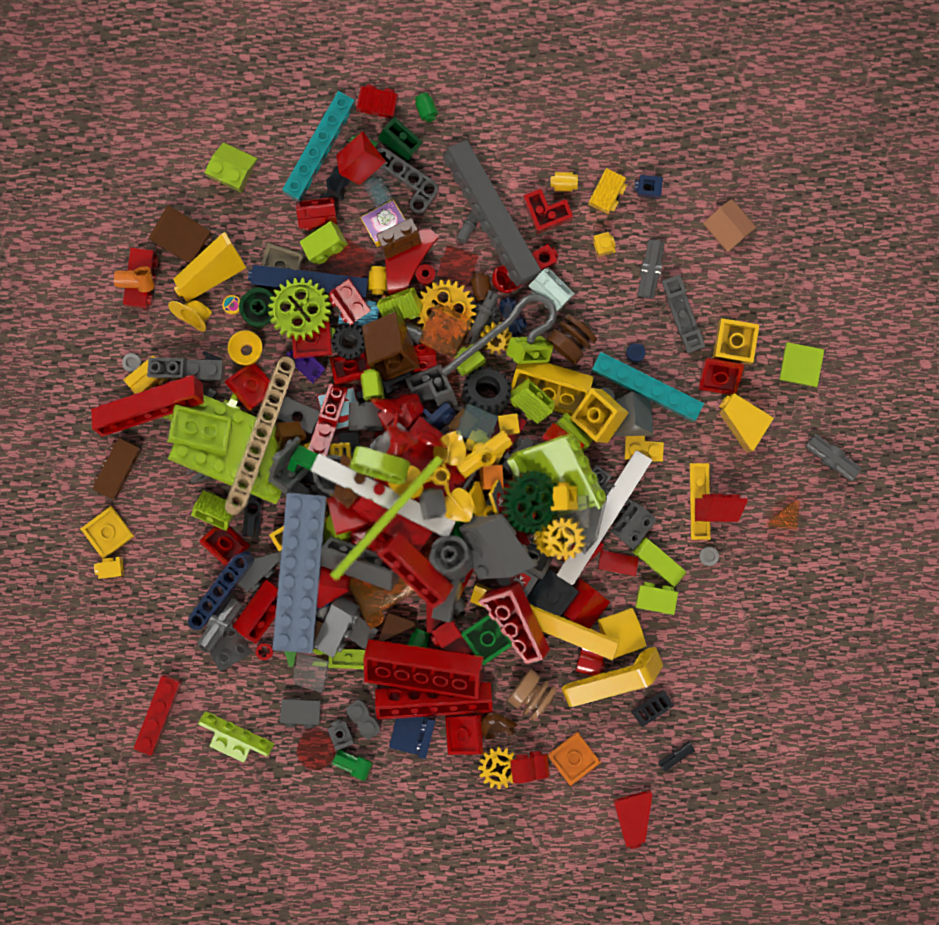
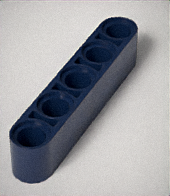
M243 551L230 560L190 614L188 624L192 629L199 630L207 625L211 616L219 611L253 565L254 558L250 552ZM240 558L245 561V565L240 563ZM229 572L234 575V580L229 577ZM218 587L222 588L223 594L219 592ZM208 601L211 602L213 609L208 606ZM197 616L202 619V623L198 621Z

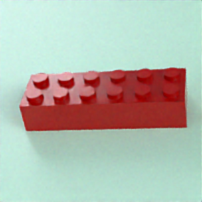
M368 639L363 656L364 682L475 700L479 699L483 683V657Z

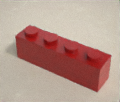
M399 532L389 538L377 554L433 609L446 600L454 587Z
M167 675L161 676L134 745V750L150 756L155 754L183 681Z

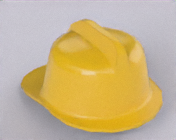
M196 300L189 301L184 305L176 301L169 302L168 307L176 317L201 332L206 331L205 323L211 316L212 311L203 303Z

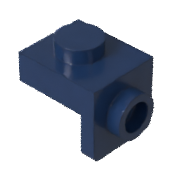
M447 402L432 415L426 409L423 410L427 415L425 420L432 426L436 425L440 430L457 415Z

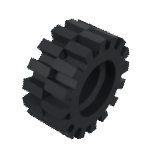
M341 325L342 327H338L337 331L332 335L333 349L339 356L345 359L353 360L356 357L359 358L365 352L363 330L356 325ZM349 334L354 335L357 339V344L352 349H346L342 343L343 338Z

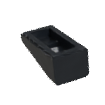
M660 690L633 709L631 713L641 727H644L674 707V704L664 690ZM661 697L665 702L666 706L663 707L659 702L658 698ZM652 702L657 704L660 709L659 711L655 710L651 704ZM646 706H648L653 712L652 716H650L647 710L645 709ZM642 710L647 719L643 720L638 711Z

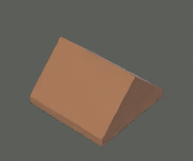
M732 199L721 206L703 223L727 252L757 228Z

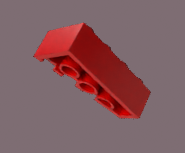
M520 582L486 591L478 602L481 606L486 607L489 611L488 615L492 620L495 619L501 627L500 630L504 636H508L512 642L511 645L523 661L529 664L543 660L550 651V648Z

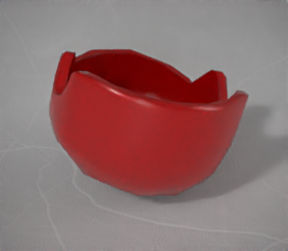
M501 265L493 271L492 283L499 292L508 294L521 287V285L516 287L515 283L511 281L505 265Z

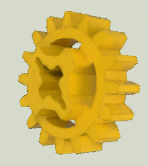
M565 517L560 518V522L556 519L553 521L554 525L550 524L547 526L550 531L544 532L548 538L543 540V542L549 544L546 550H552L551 556L558 554V560L562 559L563 556L565 561L569 560L570 556L575 558L577 557L576 553L580 554L583 552L580 547L586 546V543L582 542V540L587 538V536L581 534L585 529L578 528L579 522L573 524V518L568 519L567 522ZM559 527L558 534L554 536L555 530ZM563 536H564V538H568V541H567V542H566V540H562V537H563ZM576 542L574 549L571 550L572 544Z
M500 746L497 747V751L490 748V754L484 752L486 758L479 759L483 763V765L478 766L479 770H483L479 776H485V784L491 782L490 788H493L495 784L498 789L501 788L502 784L508 788V782L513 783L512 771L506 777L507 769L511 768L510 760L514 756V752L507 753L508 748H505L504 751H501ZM498 755H503L508 759L505 761L501 760ZM491 758V759H492L491 767H488V768L486 769V764H487L488 760ZM497 763H499L500 766L504 765V767L502 768V772H499L498 770H493L496 768ZM495 775L500 780H494L490 776Z

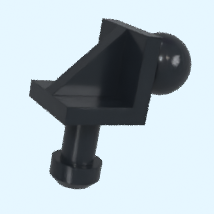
M338 166L333 169L332 174L326 179L328 191L325 194L323 193L320 199L333 196L342 201L345 199L343 189L351 180L339 174Z

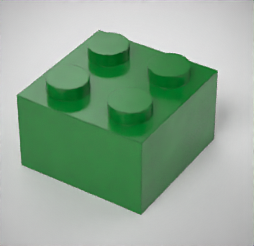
M488 614L461 632L476 656L483 657V665L512 646L511 640L507 635L504 636L500 630L501 627Z

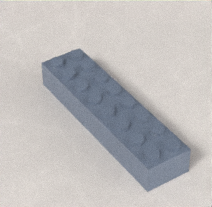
M287 493L273 650L302 653L314 652L318 611V585L321 574V548L324 543L328 498L326 496Z

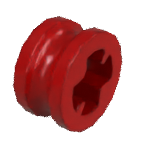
M268 643L258 645L255 651L256 656L264 661L270 659L274 652L273 647ZM263 646L270 650L266 657H262L263 654L260 655L259 653Z

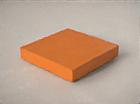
M578 732L547 754L570 786L601 763Z

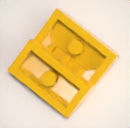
M632 608L598 619L601 634L620 641L614 658L647 647L641 626Z

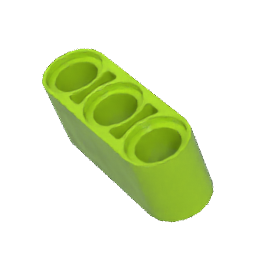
M357 447L350 463V468L355 472L395 484H404L410 467V463L402 458L365 447Z
M646 537L632 551L673 587H676L687 574L682 567Z

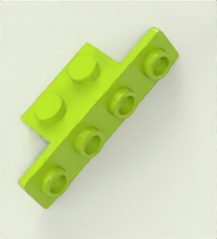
M207 711L204 712L198 722L199 725L215 732L209 747L243 763L246 761L250 750L268 757L274 746L273 742Z

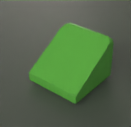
M284 651L288 665L293 667L298 652Z

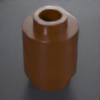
M484 272L473 274L474 278L470 279L473 296L476 297V301L485 300L488 291H492L489 275H485Z

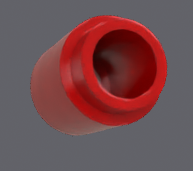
M428 264L419 266L416 271L417 281L423 286L431 285L435 281L434 268ZM427 271L429 272V276L424 277L422 276V273Z

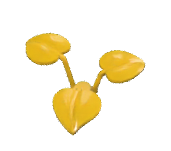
M454 431L440 438L448 447L447 450L434 446V457L438 456L443 461L442 468L436 469L433 475L424 483L433 480L436 485H444L448 495L444 497L447 511L444 516L453 521L469 522L472 518L473 507L471 506L468 493L461 488H456L450 493L447 483L449 472L446 470V463L456 466L455 464L466 457V446L461 432ZM410 466L404 484L389 482V487L400 496L421 473L420 470ZM423 485L410 499L419 497L424 490Z

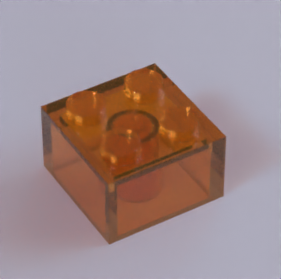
M438 303L433 308L418 342L454 358L473 320Z

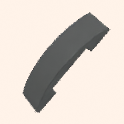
M677 275L663 280L662 285L686 352L690 353L706 347L688 302L681 276Z

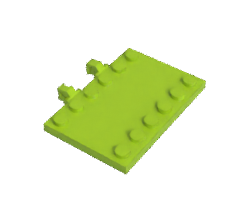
M232 393L229 401L225 399L223 403L204 395V403L191 407L192 409L232 418L225 456L185 445L173 444L168 460L232 486L256 417L239 410L240 407L236 406L238 397L234 393ZM267 415L263 417L265 420H270ZM274 424L250 494L277 504L282 491L268 481L269 469L274 463L272 459L278 451H282L278 449L274 438L276 425ZM257 432L259 437H264L263 433ZM250 449L253 454H258L257 450ZM244 466L248 472H252L251 467ZM238 483L241 489H246L243 483Z

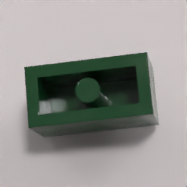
M396 117L386 125L378 137V140L406 163L418 152L423 144V141Z

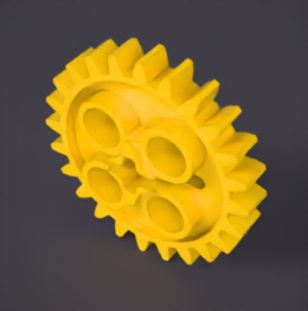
M440 280L439 286L436 282H432L433 288L426 286L428 292H421L423 299L419 298L423 308L418 316L421 317V320L417 323H423L424 326L421 330L428 329L427 336L434 334V340L441 336L442 342L445 341L446 337H448L450 342L453 341V335L456 339H460L459 333L466 335L465 328L470 330L471 326L469 323H474L475 321L471 318L477 315L476 312L472 311L477 305L471 304L475 297L469 298L468 295L471 291L464 292L465 285L459 288L458 281L452 285L451 280H448L445 285L444 281ZM442 292H446L449 296L448 301L445 303L440 300ZM436 300L437 303L440 304L442 307H449L448 311L451 314L460 318V321H457L450 314L444 315V310L439 306L435 305L432 301ZM457 303L462 304L464 307V311L461 314L455 311ZM431 307H434L437 310V316L435 318H432L429 315V309ZM446 319L452 321L453 326L451 329L445 328L444 321Z

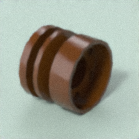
M567 314L564 319L568 324L563 321L559 323L563 332L561 333L554 329L546 340L564 358L576 365L584 356L580 346L589 350L591 346L587 341L594 344L597 338L586 324Z

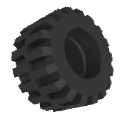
M480 367L479 371L477 369L473 370L472 374L469 373L467 379H465L461 396L462 403L465 404L464 408L466 411L470 410V414L472 416L476 414L478 419L485 417V420H489L491 416L493 419L497 418V415H502L508 407L512 386H510V380L506 379V375L499 373V369L492 370V367H488V369ZM489 388L495 392L496 397L490 399L483 398L476 390Z

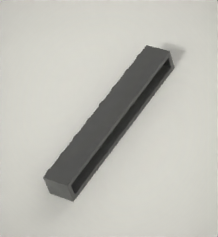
M466 140L449 147L443 155L444 163L450 168L454 181L459 184L464 198L471 205L473 214L480 221L482 230L488 235L491 246L499 255L500 262L505 265L509 278L515 283L516 287L536 278L541 269L470 144Z

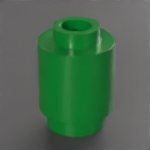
M422 93L416 96L415 106L421 121L430 123L436 120L439 112L432 96H429V93Z
M416 628L415 632L411 634L408 645L427 648L430 641V633Z

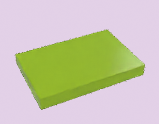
M175 404L167 442L225 456L232 418Z

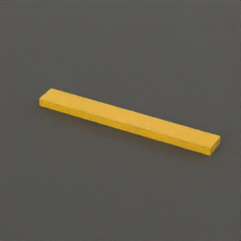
M476 583L470 602L481 606L478 600L486 591L492 589ZM530 605L542 632L613 660L620 641Z

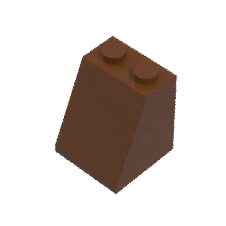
M167 205L148 238L156 246L190 264L203 252L205 247L212 243L213 238L211 236L213 234L205 227Z
M397 312L362 326L368 365L376 372H379L385 381L420 368L406 323Z

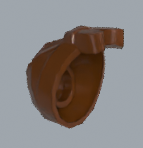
M496 711L487 713L481 720L482 736L486 740L492 739L502 732L511 736L514 734L513 728L517 726V723Z

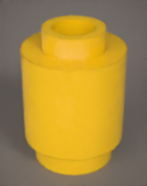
M555 172L554 176H551L550 187H554V191L572 192L577 190L578 174H573V172Z
M373 266L371 271H369L368 290L372 291L374 295H383V292L387 291L386 267Z

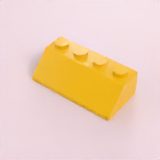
M547 362L517 364L511 386L512 390H514L526 379H530L541 391L554 400L553 411L563 414L568 413L572 416L590 391L594 377Z

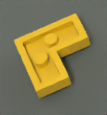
M625 436L624 460H630L635 451H639L652 459V461L663 462L664 442L645 441V436Z

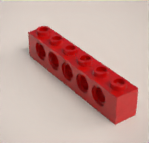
M491 682L482 683L478 700L405 688L375 689L376 718L378 720L493 712Z

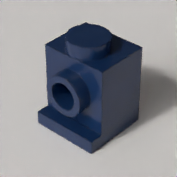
M640 175L639 180H635L634 191L637 192L638 197L659 200L662 192L663 177ZM649 185L651 187V190L646 191L644 189V186Z

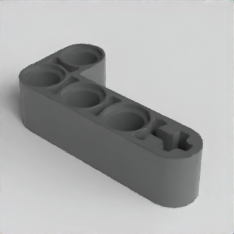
M385 148L377 149L382 157L386 156L388 161L380 169L415 192L410 202L411 211L417 216L424 215L438 195L437 184ZM396 165H401L403 171L396 173L393 171V168ZM417 176L419 181L412 184L409 182V178ZM432 186L435 191L433 194H426L424 192L425 188ZM416 202L424 204L421 210H416L413 206Z

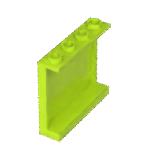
M573 432L514 452L507 460L513 474L519 476L520 471L526 473V470H537L546 473V477H551V482L557 484L555 487L561 482H569V486H577L578 510L555 511L558 515H552V519L594 506L601 509L606 501V494L600 488L597 476L592 472L589 460L583 454L580 442L575 438Z

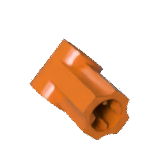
M144 266L134 271H115L114 273L115 287L138 288L140 292H148L155 287L149 267Z

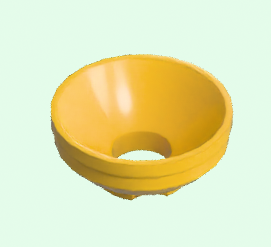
M246 330L235 333L230 338L227 347L231 359L240 365L255 363L261 357L263 350L262 342L258 335ZM246 345L252 347V353L248 356L243 355L241 352L242 348Z

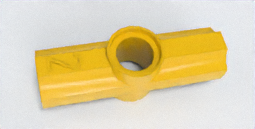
M502 430L486 443L476 444L472 449V453L455 465L462 476L467 478L482 466L492 465L496 460V456L510 447L512 442Z

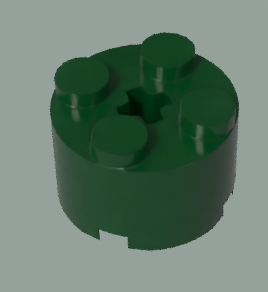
M252 288L240 299L239 312L244 321L251 327L263 329L273 325L270 320L274 316H269L268 314L273 309H270L268 304H274L270 299L274 295L268 290ZM259 304H261V306L263 307V309L260 310V312H258L255 309L259 307Z

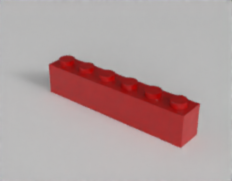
M194 375L185 376L182 379L171 381L158 387H152L149 390L135 393L123 399L102 404L91 409L92 429L104 437L173 414L175 404L188 408L203 404V383Z

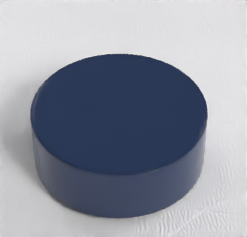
M639 343L631 344L626 350L627 358L634 363L642 361L646 354L645 348Z

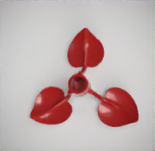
M383 398L370 399L377 408L394 416L393 425H387L386 427L391 437L389 441L391 444L386 454L401 458L404 451H408L409 447L412 444H416L417 440H422L426 444L442 447L447 450L448 447L445 443L429 431L418 430V435L414 437L411 433L397 427L398 414H402L403 411L396 403Z

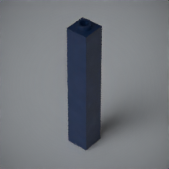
M253 265L252 270H249L248 281H251L253 287L281 290L280 284L286 287V280L293 284L294 278L297 279L298 283L304 278L306 284L310 279L313 282L312 286L318 283V290L324 288L325 293L323 295L330 296L329 292L350 278L364 300L367 298L368 278Z

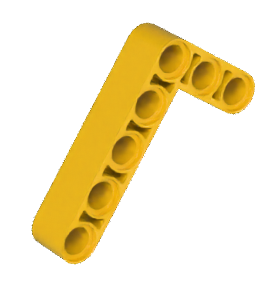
M651 647L642 651L632 666L568 683L561 690L569 707L647 687L655 681L663 667V662L657 648Z

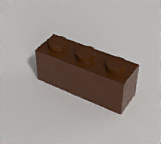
M121 438L113 441L109 457H106L101 464L103 469L100 475L97 474L92 482V485H94L92 490L112 500L117 499L142 451L141 448Z

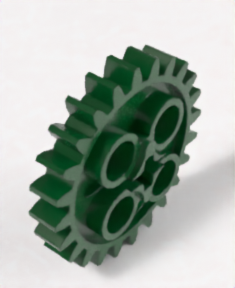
M526 470V473L520 471L519 476L513 475L514 482L508 481L510 487L503 488L507 493L506 495H501L505 499V502L500 503V505L505 506L502 513L508 514L505 518L507 521H510V525L515 527V530L522 531L523 533H528L529 531V533L534 534L535 530L541 532L542 527L548 528L547 521L553 522L551 516L558 515L555 511H551V507L554 506L553 487L557 484L551 482L552 478L546 477V473L537 470Z

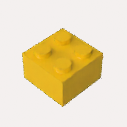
M721 318L718 321L712 359L751 365L754 362L759 325Z
M591 388L570 419L595 442L608 443L629 412L603 389Z

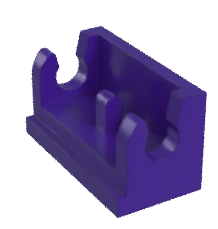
M293 349L286 354L287 357L294 361L295 367L313 384L326 372V369L314 357L294 359Z

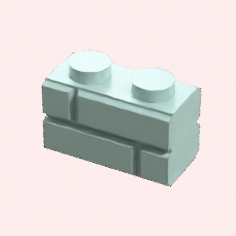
M548 267L529 285L532 294H541L549 298L555 305L556 312L575 295Z

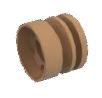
M530 668L514 688L507 701L516 708L525 703L526 707L523 713L526 715L533 709L529 718L534 721L550 705L557 688L553 685L546 691L549 685L548 681L539 686L538 682L541 676Z

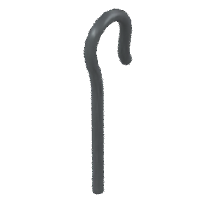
M529 294L523 297L503 322L440 371L441 374L445 377L510 326L527 303L538 301L548 308L549 318L544 324L532 330L528 335L527 342L533 343L538 335L549 330L555 323L557 317L555 305L549 298L541 294Z

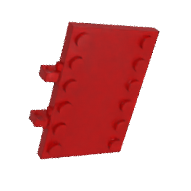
M421 417L417 419L408 431L414 437L418 435V430L429 431L439 438L444 436V434ZM417 440L416 444H412L408 451H404L401 458L408 461L410 466H414L422 472L435 458L433 453L434 446L426 444L422 440ZM446 463V470L449 472L447 483L449 491L452 493L456 488L462 489L468 477L464 478L456 466ZM378 478L373 479L378 482L373 487V492L376 495H382L385 492V486L390 488L388 481ZM433 480L423 484L424 490L428 488L442 489L443 497L448 496L444 485H436ZM363 496L360 497L352 508L372 524H375L388 510V508ZM419 497L412 498V500L420 503ZM398 513L382 529L390 537L399 532L417 551H420L432 532H434Z

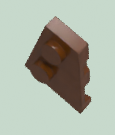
M343 454L340 464L351 469V459ZM357 472L354 476V481L357 484H363L366 477L370 479L373 477ZM337 483L334 487L333 497L346 508H349L359 496L351 488H345Z

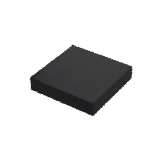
M548 569L543 579L538 582L529 594L527 600L535 607L562 617L580 592Z

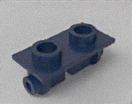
M507 297L499 302V308L504 319L510 315L517 305L518 300L515 297ZM521 313L508 326L512 337L528 332L526 329L527 322L521 316Z

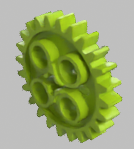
M294 278L293 284L286 280V287L280 284L281 291L274 290L277 296L270 297L274 304H268V307L273 309L268 314L269 316H274L270 321L272 324L277 323L274 328L276 330L281 328V335L287 332L288 339L294 335L296 341H298L299 336H302L305 341L308 334L313 338L314 331L320 334L318 328H326L323 321L329 322L330 320L326 315L331 314V311L326 309L331 307V303L325 302L329 297L328 295H323L325 293L324 288L318 290V283L312 286L313 282L310 279L306 284L304 278L301 279L300 283ZM300 292L306 293V297L302 300L297 299V295ZM289 296L293 297L299 307L311 319V322H307L301 312L297 311ZM285 304L291 305L290 310L287 312L282 311V307ZM317 307L318 312L316 314H309V309ZM296 319L303 320L300 326L296 327L293 325Z

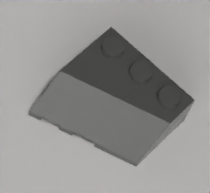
M503 514L472 517L469 522H465L460 528L463 539L473 554L474 568L478 579L513 577L538 565L536 560L531 559L527 554L528 549L526 546L520 544L516 538L517 533Z

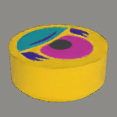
M235 295L227 296L222 303L224 311L230 315L238 314L240 299Z

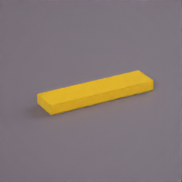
M690 463L691 540H711L710 522L695 521V498H702V494H710L709 463Z

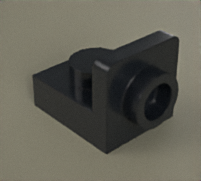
M359 432L339 433L340 443H350L353 457L355 449L359 447ZM345 447L343 448V454L347 456Z

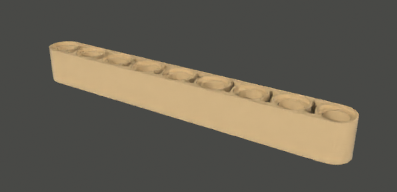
M282 357L273 370L225 503L227 512L232 515L239 514L247 503L295 368V363L290 357ZM281 366L287 367L288 371L283 370ZM275 382H279L282 387L276 386ZM269 399H274L276 404L271 403ZM263 415H267L270 420H265ZM257 432L263 433L264 437H259ZM250 449L257 450L258 454H253ZM244 466L251 467L252 472H248ZM238 483H243L246 489H241ZM232 500L238 501L240 506H234Z

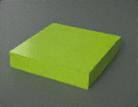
M786 342L779 380L817 387L824 349Z

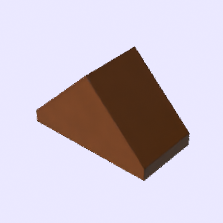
M389 612L379 640L384 641L416 626V624L412 620Z

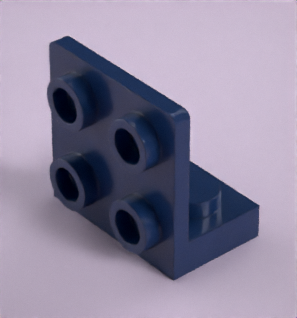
M429 717L396 718L389 748L419 755V758L426 759L436 719Z

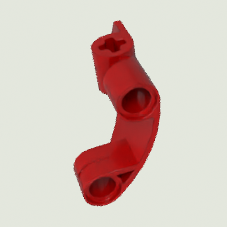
M431 229L418 230L421 244L412 246V248L389 259L385 257L389 296L409 288L421 261L439 239Z

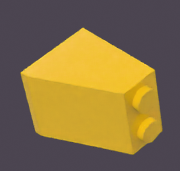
M736 394L727 395L719 405L722 408L719 412L744 451L747 453L754 451L774 418Z

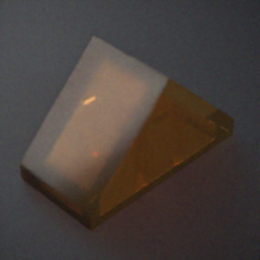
M798 499L792 501L765 525L772 528L797 530L800 507Z

